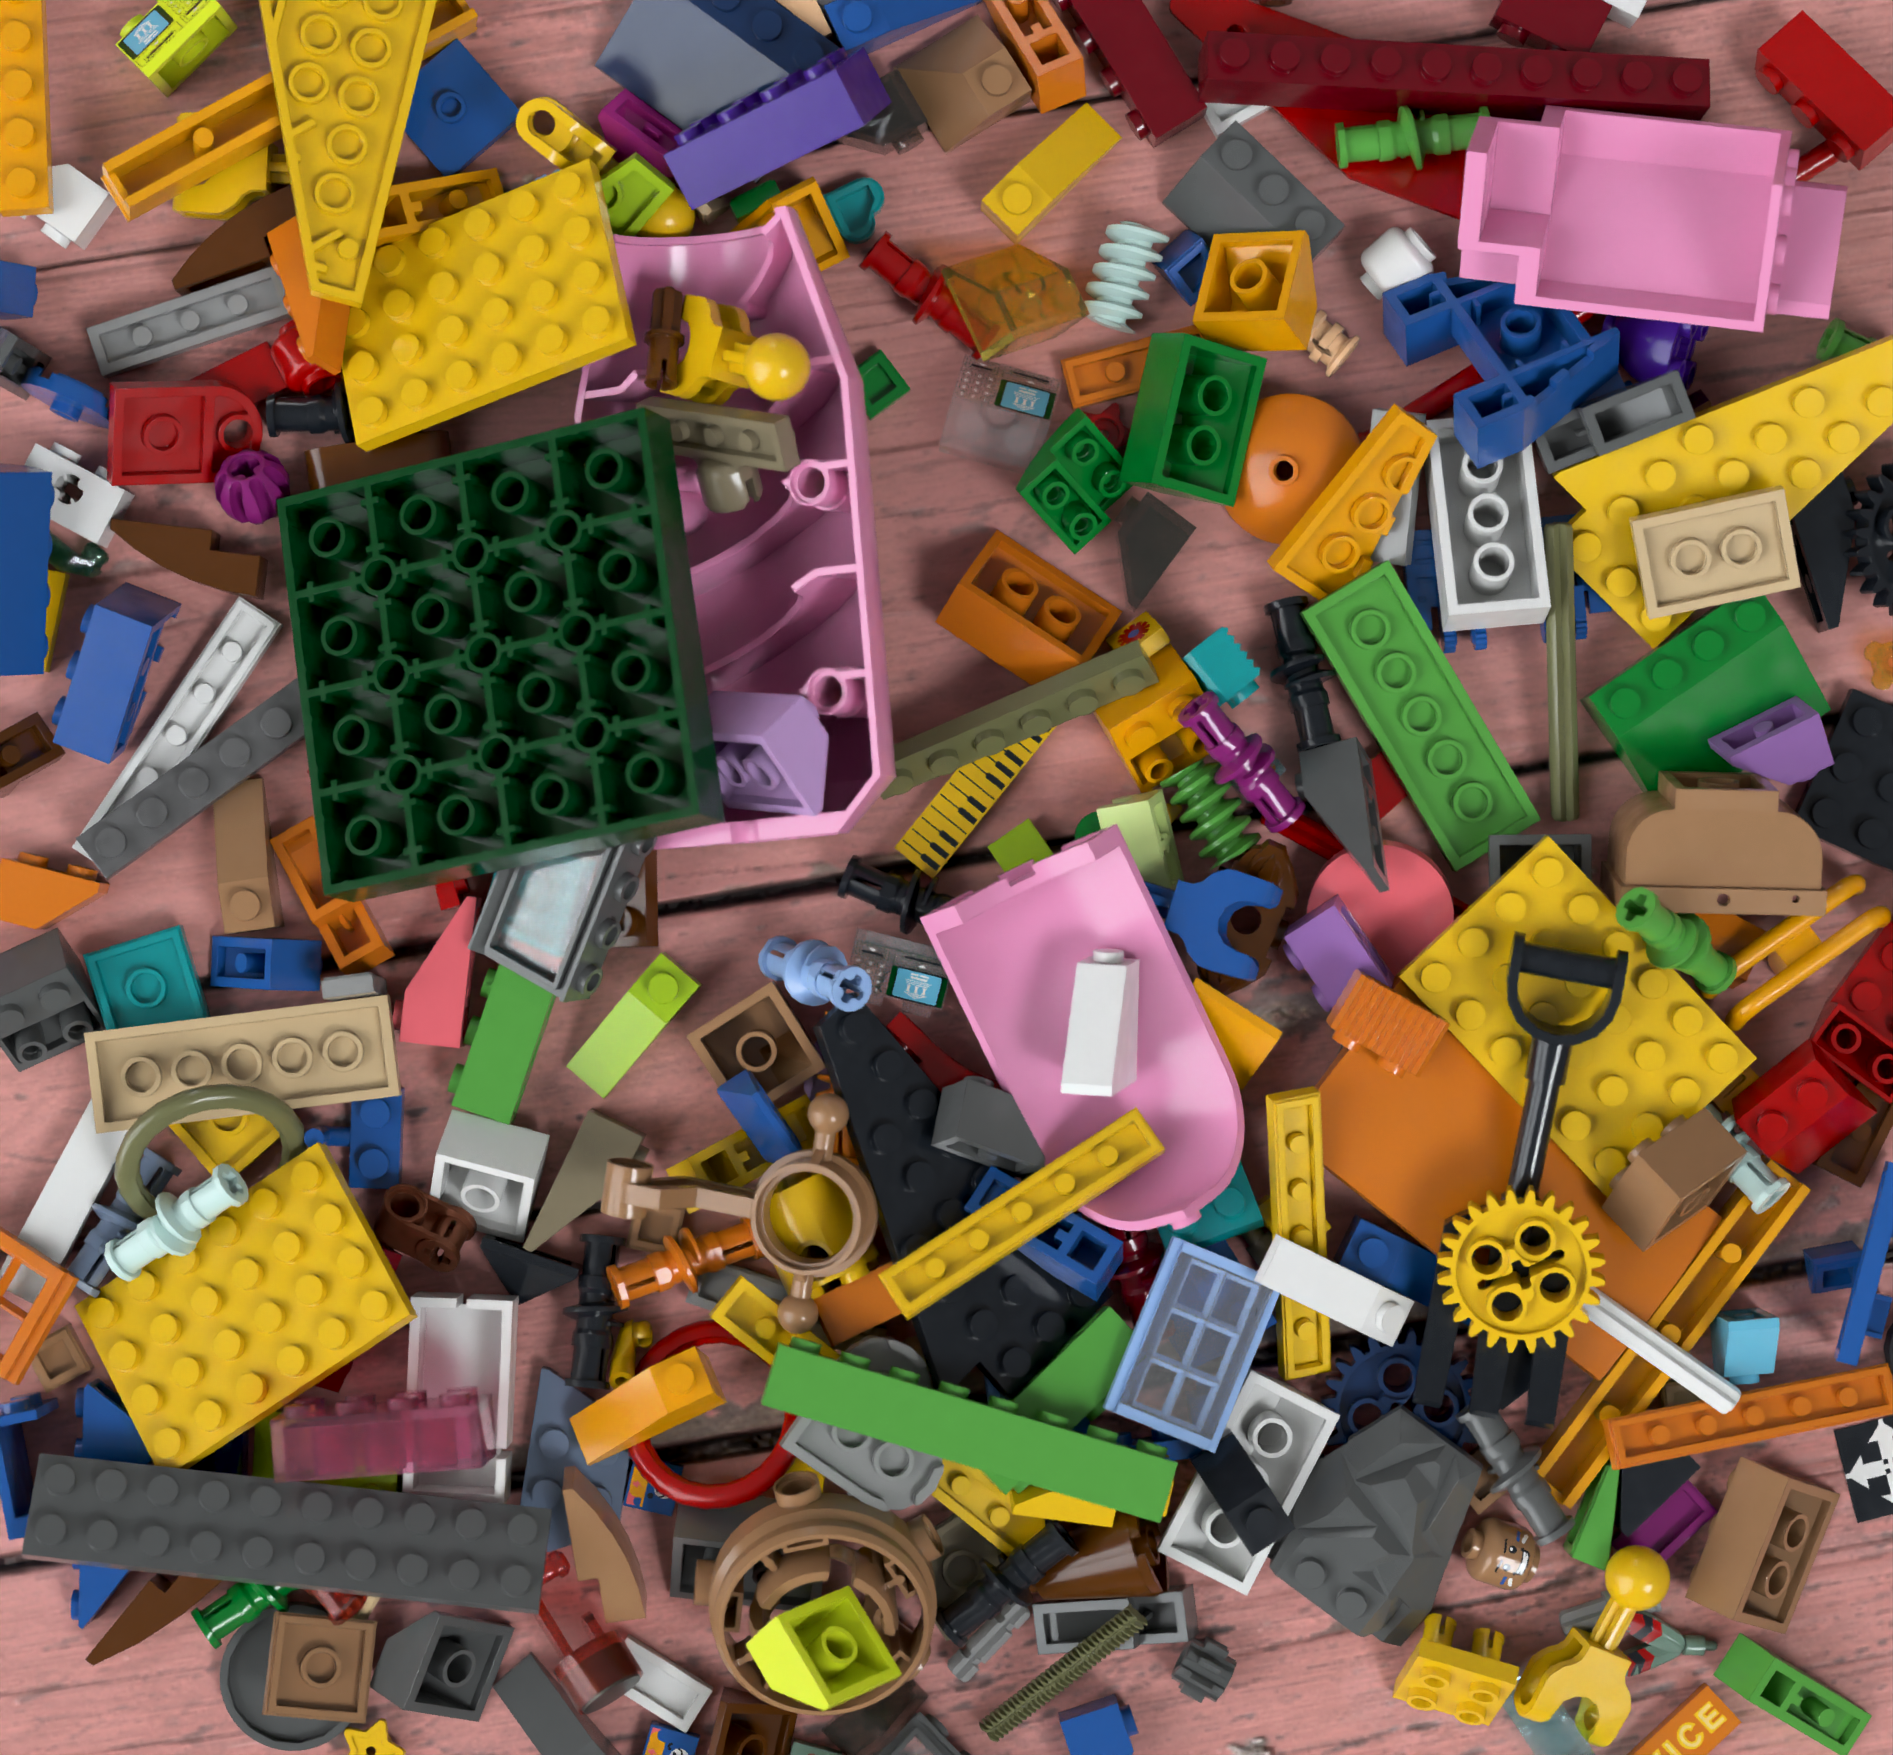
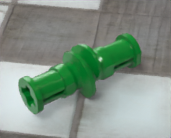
M238 1582L227 1589V1593L202 1610L198 1607L191 1611V1614L207 1640L217 1649L222 1645V1638L247 1622L249 1624L270 1605L280 1612H289L290 1607L287 1594L299 1588Z

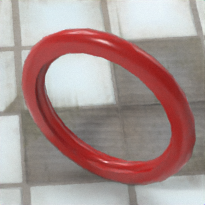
M699 1320L679 1327L657 1341L639 1361L635 1369V1376L647 1368L694 1346L724 1343L742 1347L752 1353L754 1352L715 1320ZM759 1357L764 1363H766L769 1366V1368H771V1365H769L766 1361ZM784 1411L781 1434L771 1454L759 1467L744 1477L727 1483L706 1484L691 1481L675 1473L660 1459L652 1446L650 1438L628 1448V1453L641 1476L660 1494L679 1504L701 1509L731 1508L754 1500L772 1488L774 1483L792 1467L796 1456L781 1447L779 1443L798 1415Z

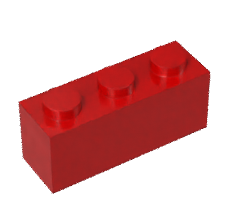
M1803 10L1757 49L1755 74L1759 83L1769 93L1773 95L1779 93L1791 105L1793 115L1804 127L1808 129L1814 127L1827 139V147L1838 160L1843 163L1850 161L1861 171L1893 143V96Z

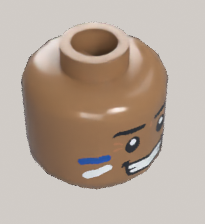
M1487 1517L1475 1529L1470 1528L1462 1540L1461 1555L1466 1558V1568L1470 1576L1477 1581L1504 1590H1514L1523 1583H1528L1534 1577L1540 1562V1549L1535 1544L1534 1536L1529 1529L1496 1517Z

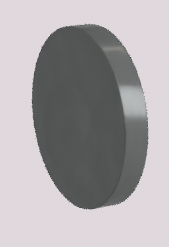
M301 1601L288 1602L290 1610L287 1613L340 1617L328 1608L318 1604ZM269 1606L249 1624L247 1622L244 1623L236 1631L226 1647L220 1668V1688L224 1704L237 1726L246 1735L265 1746L285 1751H301L318 1747L339 1735L350 1722L262 1715L274 1612H280L273 1606Z

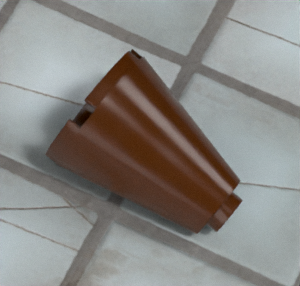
M1117 1510L1112 1527L1080 1524L1067 1531L1079 1548V1552L1073 1557L1065 1556L1046 1572L1044 1578L1038 1583L1029 1586L1031 1592H1039L1043 1600L1157 1597L1159 1594L1169 1591L1170 1575L1167 1556L1159 1553L1156 1549L1158 1545L1155 1537L1161 1535L1157 1522Z

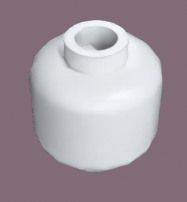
M1391 227L1361 254V263L1366 273L1360 277V280L1375 298L1381 300L1383 292L1424 275L1433 274L1434 268L1431 262L1436 258V255L1413 228L1409 227L1406 231H1403L1400 228Z

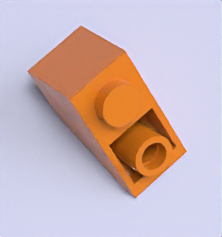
M19 851L18 859H1L0 920L32 929H48L107 894L110 883L96 880L97 870L68 863L67 871L64 872L48 868L49 858Z

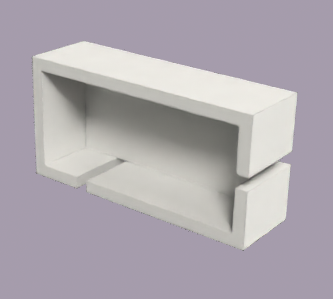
M418 1291L411 1296V1304L418 1317L412 1320L409 1325L402 1493L505 1504L510 1497L512 1451H502V1449H507L513 1441L519 1295L473 1293L467 1298V1303H463L464 1293Z

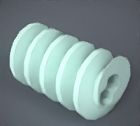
M1120 221L1121 224L1108 225L1105 231L1106 236L1114 243L1101 244L1098 253L1107 262L1095 263L1092 269V273L1101 281L1088 282L1085 289L1088 295L1095 300L1082 301L1079 311L1099 325L1125 333L1136 334L1125 322L1127 319H1142L1143 313L1132 306L1133 300L1149 299L1150 295L1138 285L1140 281H1155L1156 275L1148 270L1145 265L1146 262L1162 261L1163 256L1151 247L1153 243H1168L1169 237L1160 231L1138 223Z

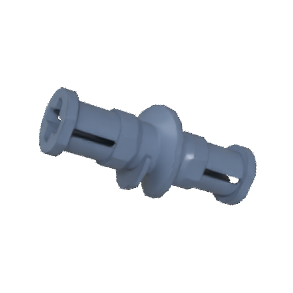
M146 1147L143 1152L144 1156L141 1159L140 1173L145 1187L156 1198L163 1191L172 1176L178 1177L182 1170ZM117 1190L116 1198L110 1206L93 1203L91 1206L101 1220L95 1228L90 1230L84 1239L85 1244L67 1269L79 1278L76 1287L95 1298L101 1292L97 1287L110 1270L104 1256L105 1244L114 1238H124L137 1229L139 1223L144 1221L143 1217L129 1207L120 1195L119 1190Z

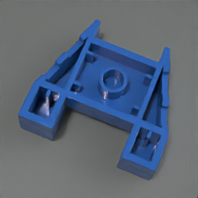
M1446 272L1427 274L1382 293L1383 333L1406 367L1459 345L1483 378L1484 382L1453 394L1454 436L1477 469L1527 448L1618 373L1620 331L1617 327L1591 337L1572 310L1514 304L1516 284L1459 277L1447 278Z

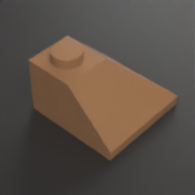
M978 15L893 67L894 73L945 154L1031 101L1032 89L1006 47Z

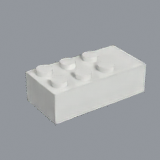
M1454 418L1426 420V425L1437 435L1424 462L1443 632L1544 623L1551 608L1532 444L1518 453L1477 469L1454 436Z

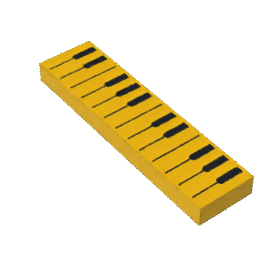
M1056 726L1050 728L1044 734L1029 737L1004 748L995 755L985 756L958 768L894 848L933 879Z

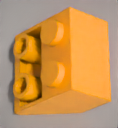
M1171 644L1149 657L1155 667L1159 682L1143 688L1137 694L1125 696L1093 711L1102 730L1141 793L1147 792L1160 784L1161 781L1208 755V752L1204 749L1205 745L1190 727L1184 728L1178 721V716L1183 708L1194 698L1203 694L1195 676Z

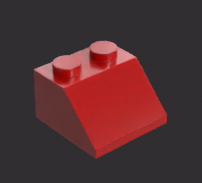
M1811 1038L1807 1039L1731 1099L1735 1122L1770 1159L1797 1174L1801 1173L1877 1113V1109Z

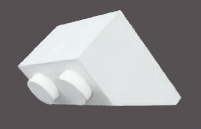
M452 1109L436 1152L430 1195L468 1211L477 1223L478 1232L524 1243L545 1166L550 1135ZM452 1221L450 1224L455 1225L456 1222Z

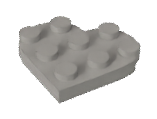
M868 1335L859 1342L852 1344L845 1351L871 1359L869 1366L871 1370L889 1375L891 1366H896L921 1374L918 1384L928 1387L931 1385V1378L925 1361L908 1344L892 1337ZM801 1416L795 1419L779 1443L781 1447L863 1503L881 1511L903 1510L912 1505L922 1504L936 1490L944 1472L942 1458Z

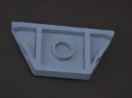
M543 1366L538 1386L520 1506L552 1509L547 1552L572 1545L563 1496L564 1468L576 1466L598 1489L621 1521L630 1456L628 1449H625L591 1466L587 1465L569 1418L597 1400L574 1386H565V1380L557 1375L558 1372L551 1367Z

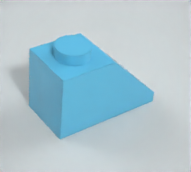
M1760 1308L1720 1311L1710 1324L1714 1371L1722 1377H1729V1382L1734 1385L1760 1382L1759 1374L1774 1373L1780 1331L1779 1317Z

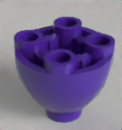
M1616 315L1606 316L1601 333L1614 327L1618 328L1620 331L1619 363L1632 378L1640 382L1677 369L1685 390L1688 391L1690 389L1697 368V363L1691 361L1696 341H1704L1709 326Z

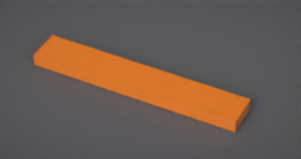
M1883 1363L1743 1391L1736 1406L1727 1414H1722L1705 1401L1699 1400L1604 1419L1601 1421L1612 1470H1619L1893 1414V1379L1889 1364Z

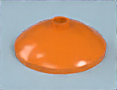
M1288 393L1273 395L1259 400L1256 406L1234 507L1224 506L1234 521L1251 535L1270 543L1281 544L1362 444L1356 430L1339 410L1316 397ZM1281 461H1287L1293 467V475L1289 480H1282L1277 475L1276 469Z

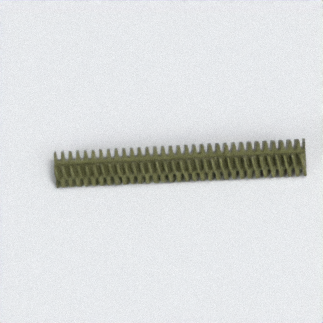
M1129 1604L1124 1610L1111 1618L1110 1621L1097 1629L1096 1632H1093L1087 1639H1084L1082 1643H1079L1073 1650H1070L1068 1654L1063 1655L1064 1658L1061 1657L1054 1665L1049 1666L1050 1668H1047L1045 1672L1040 1673L1036 1679L1031 1680V1683L1029 1682L1026 1686L1022 1687V1690L1017 1691L1013 1697L1008 1698V1701L1006 1700L1003 1704L999 1705V1708L990 1712V1715L985 1716V1719H982L983 1723L979 1722L981 1730L986 1732L992 1741L998 1742L999 1738H1004V1734L1007 1735L1009 1731H1013V1727L1016 1728L1018 1724H1022V1720H1027V1716L1031 1717L1032 1713H1036V1709L1040 1710L1041 1706H1045V1702H1050V1698L1054 1699L1055 1695H1059V1691L1063 1692L1064 1688H1068L1069 1684H1073V1680L1077 1681L1078 1677H1082L1083 1673H1087V1669L1091 1670L1092 1666H1096L1097 1662H1101V1658L1105 1659L1106 1655L1111 1654V1651L1114 1652L1115 1647L1119 1648L1120 1644L1125 1643V1640H1130L1129 1636L1133 1637L1134 1633H1139V1629H1144L1143 1625H1148L1146 1617L1141 1615L1132 1604Z

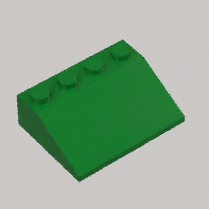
M1765 595L1716 605L1655 649H1652L1580 699L1582 705L1643 792L1658 790L1659 771H1743V769L1729 764L1711 749L1708 739L1794 696L1799 697L1816 710L1820 717L1831 710L1785 623Z

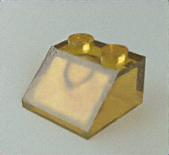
M1020 244L959 262L941 270L984 362L1054 339L1090 314L1069 269Z

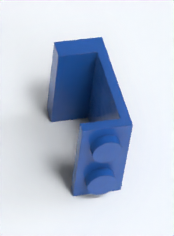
M41 1392L10 1398V1401L0 1404V1497L9 1540L25 1537L34 1487L22 1422L37 1420L59 1408L57 1397L42 1400Z

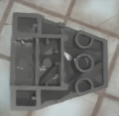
M1400 1404L1349 1436L1348 1442L1326 1456L1323 1453L1320 1454L1288 1516L1295 1529L1275 1541L1267 1556L1271 1559L1269 1567L1277 1577L1357 1636L1366 1637L1372 1634L1382 1642L1402 1646L1432 1609L1459 1530L1463 1524L1482 1472L1483 1464Z

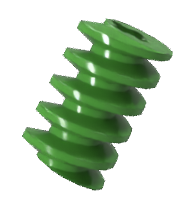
M1205 758L1161 781L1160 785L1162 788L1178 787L1179 790L1169 802L1171 806L1188 805V808L1179 817L1181 824L1198 823V826L1192 831L1189 838L1191 841L1207 840L1208 843L1198 855L1200 859L1217 858V862L1210 868L1211 870L1256 845L1262 837L1258 832L1243 834L1242 831L1252 820L1250 815L1233 816V812L1242 803L1239 797L1223 798V795L1232 786V783L1228 781L1218 785L1213 778L1222 765L1219 762L1205 764L1203 761Z

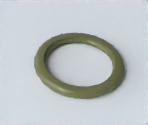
M229 1083L203 1085L178 1092L156 1103L142 1114L125 1134L115 1159L114 1177L119 1193L129 1207L144 1219L158 1214L155 1207L156 1198L145 1187L141 1177V1157L147 1145L158 1133L170 1124L188 1115L206 1110L230 1108L246 1110L263 1116L273 1124L280 1135L282 1156L277 1169L307 1150V1145L304 1142L305 1130L302 1122L293 1109L276 1096L252 1086Z

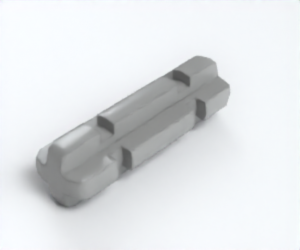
M1015 1602L1012 1605L1006 1604L1001 1613L992 1620L988 1619L968 1639L964 1650L959 1649L948 1660L949 1670L959 1680L963 1682L969 1681L979 1670L978 1664L980 1662L985 1664L1012 1636L1011 1630L1014 1627L1019 1629L1029 1619L1030 1610L1028 1607L1020 1606Z

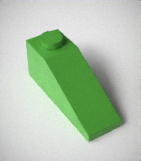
M1739 1633L1713 1674L1749 1702L1839 1755H1848L1872 1717L1865 1710L1742 1633Z

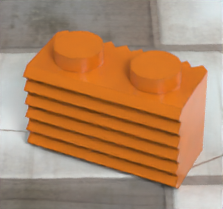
M1357 968L1326 1019L1327 1024L1336 1030L1332 1036L1333 1040L1356 1053H1359L1362 1046L1377 1053L1380 1056L1376 1064L1400 1078H1403L1406 1071L1420 1077L1450 1026L1446 1019L1437 1014L1435 1015L1431 1010Z

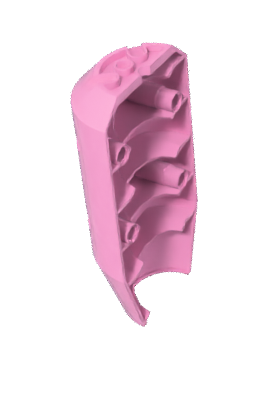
M789 206L775 207V216L764 226L735 232L659 238L613 234L637 345L582 366L574 415L575 424L637 409L636 404L650 396L690 401L659 392L662 384V370L661 379L657 380L656 390L650 389L644 384L648 358V345L644 342V334L650 330L652 294L655 289L665 288L666 286L674 287L675 290L682 292L683 301L685 294L697 295L715 300L716 304L732 305L744 309L749 319L750 331L754 337L760 338L771 333L790 335L804 346L811 364L810 376L805 387L792 398L782 401L768 400L757 395L749 386L748 389L738 388L721 405L789 415L796 437L795 442L801 464L787 472L758 468L763 486L762 496L759 501L754 502L753 498L749 497L750 501L743 510L730 513L712 512L705 506L696 476L698 465L695 460L675 455L707 694L709 696L713 691L802 695L816 707L819 713L818 720L829 735L823 810L817 816L727 808L722 800L725 822L658 836L654 846L655 850L768 842L849 833L896 778L864 384L798 212ZM681 319L680 333L685 336V344L679 348L678 364L686 355L691 334L688 323Z

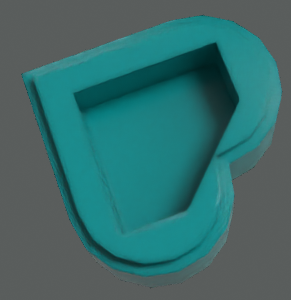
M859 178L823 195L840 235L845 241L852 244H861L872 237L876 225L874 216L880 213L885 200L883 188L877 181L872 178Z

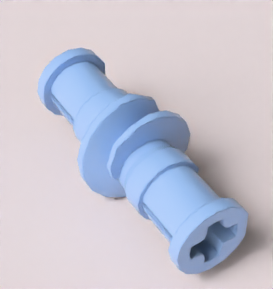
M775 936L768 939L759 953L758 964L761 972L766 977L775 981H784L785 988L791 997L801 1004L818 1006L831 1001L836 1008L845 1012H854L862 1008L869 1000L872 992L870 976L864 969L855 965H848L844 954L836 946H830L826 942L816 939H808L797 945L794 940L788 937ZM771 951H778L785 954L784 958L771 954ZM847 989H849L856 993H859V996L854 997L845 992Z

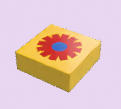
M1147 611L1105 639L1111 650L1138 640L1148 657L1155 654L1171 641L1164 629Z

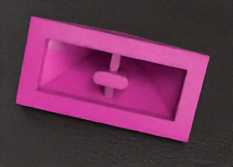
M625 88L601 109L598 115L605 140L618 149L612 158L621 163L637 152L667 178L674 177L663 155L677 145L674 136L683 130Z

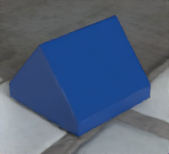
M1852 1240L1803 1249L1811 1294L1851 1288L1853 1286L1862 1250Z

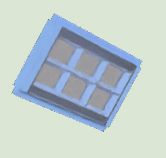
M1172 1236L1102 1407L1215 1453L1280 1293L1254 1281L1258 1271Z

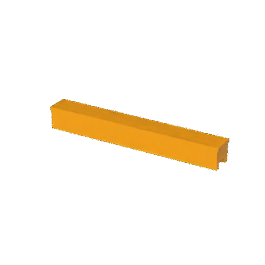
M437 0L422 61L445 49L456 38L461 40L477 31L478 15L474 8L470 9L465 0ZM271 72L102 163L103 176L101 180L127 222L134 220L283 138Z
M1763 1154L1760 1159L1779 1179L1785 1177L1790 1182L1789 1189L1773 1206L1761 1214H1756L1751 1209L1753 1204L1751 1200L1737 1187L1718 1212V1215L1723 1218L1660 1306L1646 1322L1688 1353L1811 1191L1810 1188L1799 1182ZM1628 1347L1601 1381L1593 1379L1542 1446V1455L1535 1463L1540 1466L1537 1472L1545 1478L1551 1487V1494L1554 1499L1562 1506L1564 1504L1570 1510L1609 1459L1601 1420L1644 1412L1670 1378Z

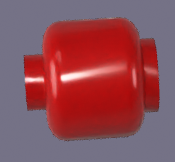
M294 320L287 322L280 328V336L274 341L270 351L272 360L287 388L296 393H304L306 396L308 394H323L333 389L335 380H341L342 368L340 373L333 375L316 364L308 363L297 346L296 340L300 336Z

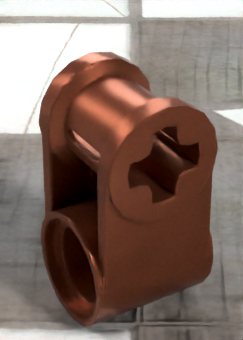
M397 1184L385 1192L373 1229L376 1238L384 1246L402 1252L433 1270L450 1272L458 1266L461 1256L459 1252L464 1242L471 1240L475 1235L477 1223L474 1217L461 1207L450 1205L421 1191L416 1186ZM452 1221H455L456 1224L452 1229L449 1225ZM439 1249H443V1254L441 1256H438L437 1253Z

